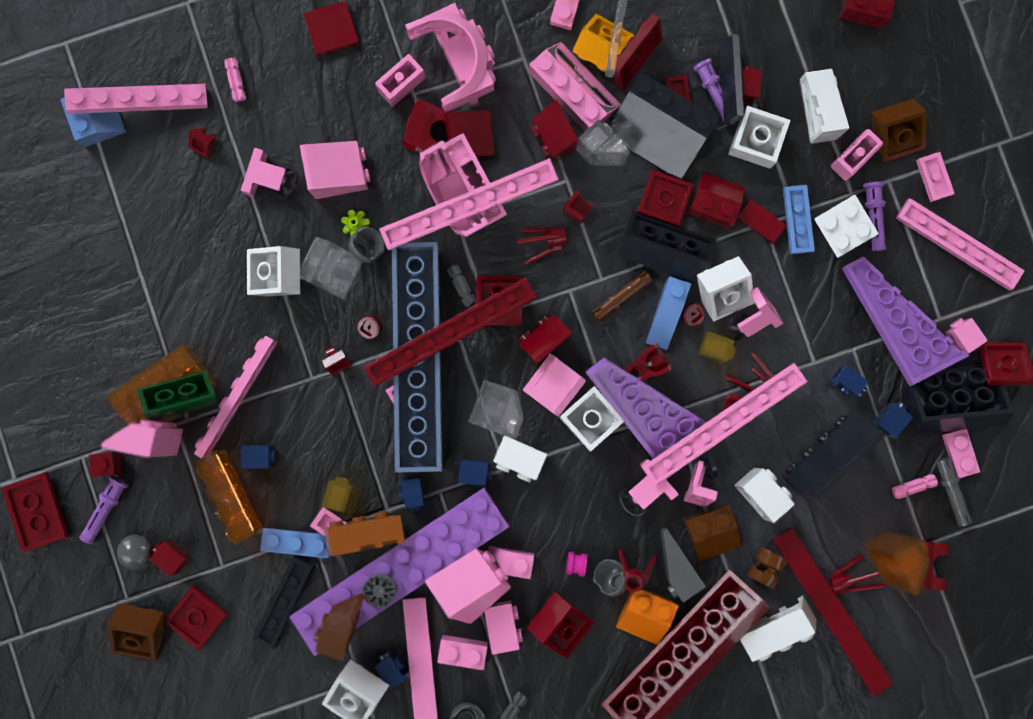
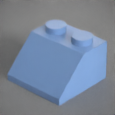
M65 97L60 99L74 139L84 147L127 132L120 112L67 114Z

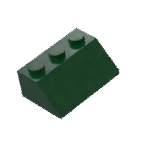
M206 370L137 389L146 421H160L168 417L182 415L186 412L204 409L216 404V395Z

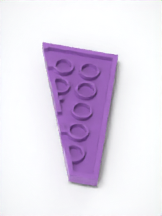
M865 257L842 268L909 386L969 356L964 350L960 351L953 344L954 341L949 336H944L936 328V324L912 301H907L900 294L901 291L896 286L892 287L883 278L884 275Z
M606 358L601 359L586 371L587 375L652 459L706 423L702 418Z

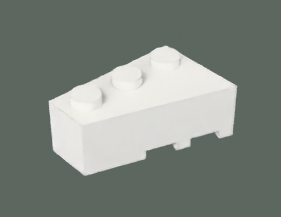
M832 69L805 72L800 79L810 144L837 140L849 129V125L837 88L836 76H834Z
M804 596L797 598L798 604L788 609L786 606L779 608V613L769 618L765 616L758 620L740 639L752 662L758 659L764 661L770 658L773 652L778 650L780 652L786 651L793 646V643L798 641L806 642L814 637L817 619Z

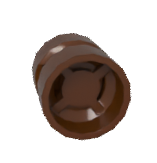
M760 547L755 557L757 563L751 565L747 576L775 589L779 580L777 574L778 572H783L788 560Z

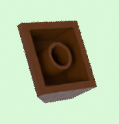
M915 99L872 112V132L883 142V145L878 149L883 162L926 149L927 111Z
M724 503L682 519L698 562L741 547L738 526L728 504Z
M360 593L334 604L329 614H324L321 625L317 628L313 640L317 642L315 652L343 660L357 627L365 597L364 594Z
M118 603L107 624L111 653L156 662L164 630L163 612L156 609H145L131 604L124 605Z

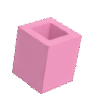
M972 318L956 320L950 324L951 329L945 332L954 341L953 344L960 351L964 350L967 354L988 341Z

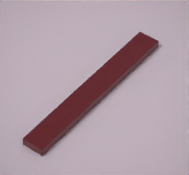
M525 277L364 366V369L373 386L377 387L533 301L537 297Z
M790 527L773 538V543L782 557L788 560L789 568L871 695L876 696L893 685L793 528Z

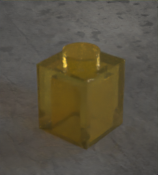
M707 332L704 335L698 355L720 363H726L728 359L732 360L736 350V347H733L734 340Z
M336 476L335 480H329L322 507L343 513L347 511L354 488L353 484H349V479Z

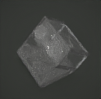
M599 120L578 138L576 149L590 165L623 166L630 153L628 145L622 139L618 140L612 134L613 130L607 123L604 122L602 124Z
M315 237L300 268V279L344 300L361 266V262L340 246L328 240Z

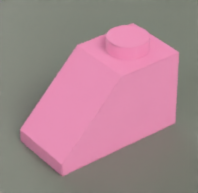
M489 546L488 552L496 560L494 564L497 568L503 570L506 575L526 579L531 578L534 553Z

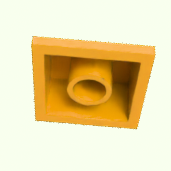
M595 14L582 29L572 52L576 53L582 60L590 61L597 65L600 70L611 73L613 71L612 63L617 55L623 53L627 42L634 35Z

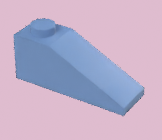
M673 277L667 278L646 344L653 345L657 342L658 348L668 349L691 283Z

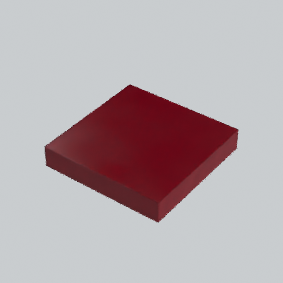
M346 0L303 13L317 57L359 44Z
M490 110L445 113L448 141L463 133L476 157L494 155Z
M652 170L637 212L679 227L694 184Z
M984 343L978 347L988 385H1033V367L1026 343Z
M193 585L163 623L199 651L229 615V612Z

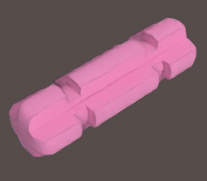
M228 58L224 63L227 69L230 88L232 89V97L235 102L244 101L246 96L243 91L244 87L240 71L238 70V62L235 58Z
M930 474L923 478L906 482L903 485L895 486L892 488V492L895 498L901 499L906 497V494L912 495L927 488L935 487L938 485V481L935 475Z

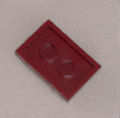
M652 14L648 20L645 19L642 22L639 32L635 37L629 39L626 49L621 55H617L612 63L616 86L623 91L663 40L660 17Z
M49 472L2 487L22 553L69 537Z

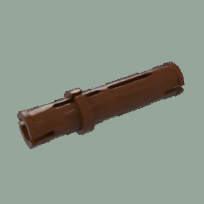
M643 271L612 296L609 295L606 301L591 311L592 315L599 323L602 322L614 311H619L624 303L633 298L642 289L653 283L652 278L646 271Z

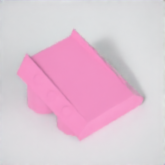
M549 354L523 391L559 417L586 380L557 357Z

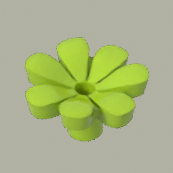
M354 210L348 211L349 217L344 216L341 219V222L346 224L342 229L343 233L348 234L351 232V236L361 227L370 226L371 224L369 219H364L366 215L364 211H359L356 214Z

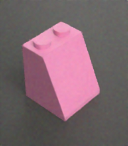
M357 141L300 145L307 188L315 199L368 189L367 182H370V175L368 169H364L363 161L366 160L364 147L360 148Z
M475 549L425 581L449 618L471 624L511 588L506 581L508 579L507 575L503 570L496 567L494 564L496 560L490 552Z

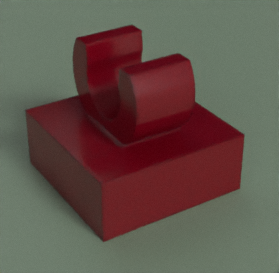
M203 127L200 130L193 128L189 132L188 148L208 158L212 154L216 134L213 133L211 136L206 135V128Z
M333 346L325 350L328 358L322 362L332 376L352 366L349 358L342 350L337 352Z

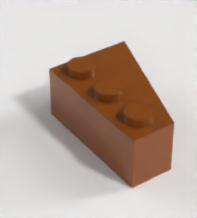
M388 511L375 513V518L366 520V516L352 518V523L344 524L343 520L330 522V527L324 528L328 556L359 552L375 547L380 548L394 543H405L400 515H388Z

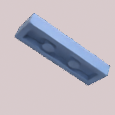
M807 185L784 187L783 196L790 255L812 253L815 249Z
M263 528L260 551L330 558L328 556L325 536L320 533Z

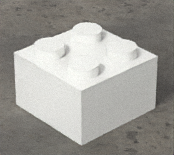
M747 106L744 110V117L739 121L728 155L771 169L777 162L790 120Z
M856 195L815 218L816 223L837 258L879 234Z
M283 246L247 249V295L267 297L300 294V249Z
M739 256L697 275L702 304L713 322L755 303L750 294V291L753 290L751 273Z
M595 386L559 417L588 451H592L624 422Z
M504 436L493 462L497 463L496 468L507 473L512 469L518 472L517 477L530 482L531 478L537 479L547 454Z
M753 468L734 486L764 520L774 523L795 505L791 501L793 496L785 487L780 488L775 482L777 478L769 469Z
M350 659L337 677L322 705L343 719H368L389 685Z

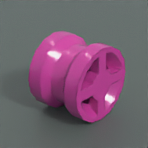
M569 552L566 575L576 573L581 577H585L587 554L575 555L574 552Z

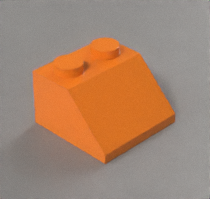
M642 588L633 594L629 593L616 628L659 645L672 624L678 605L674 601Z

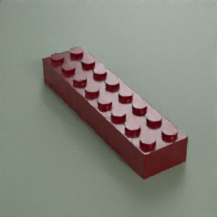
M729 570L603 702V707L614 719H666L769 610L768 605Z

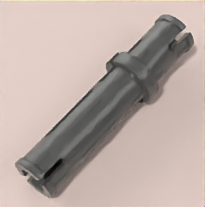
M950 457L935 461L942 478L940 481L941 485L946 489L957 525L962 527L968 525V523L972 524L973 522L958 483L960 479L954 472Z

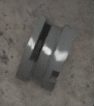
M386 573L372 575L363 586L364 600L374 608L388 606L397 594L395 580Z

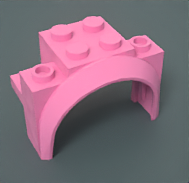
M455 3L405 25L410 40L434 31L455 74L460 88L441 99L445 113L466 103L472 108L479 104V97L494 91V82H496L493 74V66L495 65L493 60L495 58L490 45H485L483 39L485 35L481 26H476L473 19L467 21L463 10H458Z
M463 133L446 143L441 141L420 153L419 166L421 174L436 205L490 183ZM502 204L449 226L456 234L469 237L506 216L507 213Z

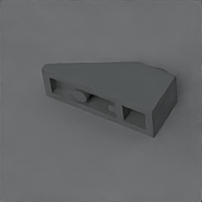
M663 527L660 531L667 581L671 585L668 587V590L674 599L679 597L684 602L706 586L668 529Z

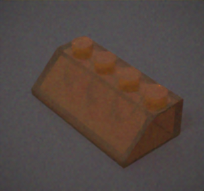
M182 344L106 396L117 414L128 425L140 424L141 420L146 421L137 392L138 388L201 372L206 369L191 347ZM208 374L211 385L215 384L210 375Z
M214 450L195 462L197 466L195 469L196 474L201 481H204L207 487L205 489L207 497L210 501H214L217 508L215 509L216 516L220 522H224L226 526L225 534L228 540L237 545L262 533L263 527L226 450Z
M885 531L863 543L877 571L881 572L880 577L884 584L914 596L920 594L930 561L927 556L928 549L922 540Z

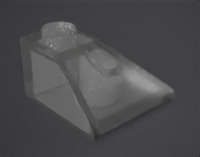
M484 380L468 422L516 440L524 420L517 391Z

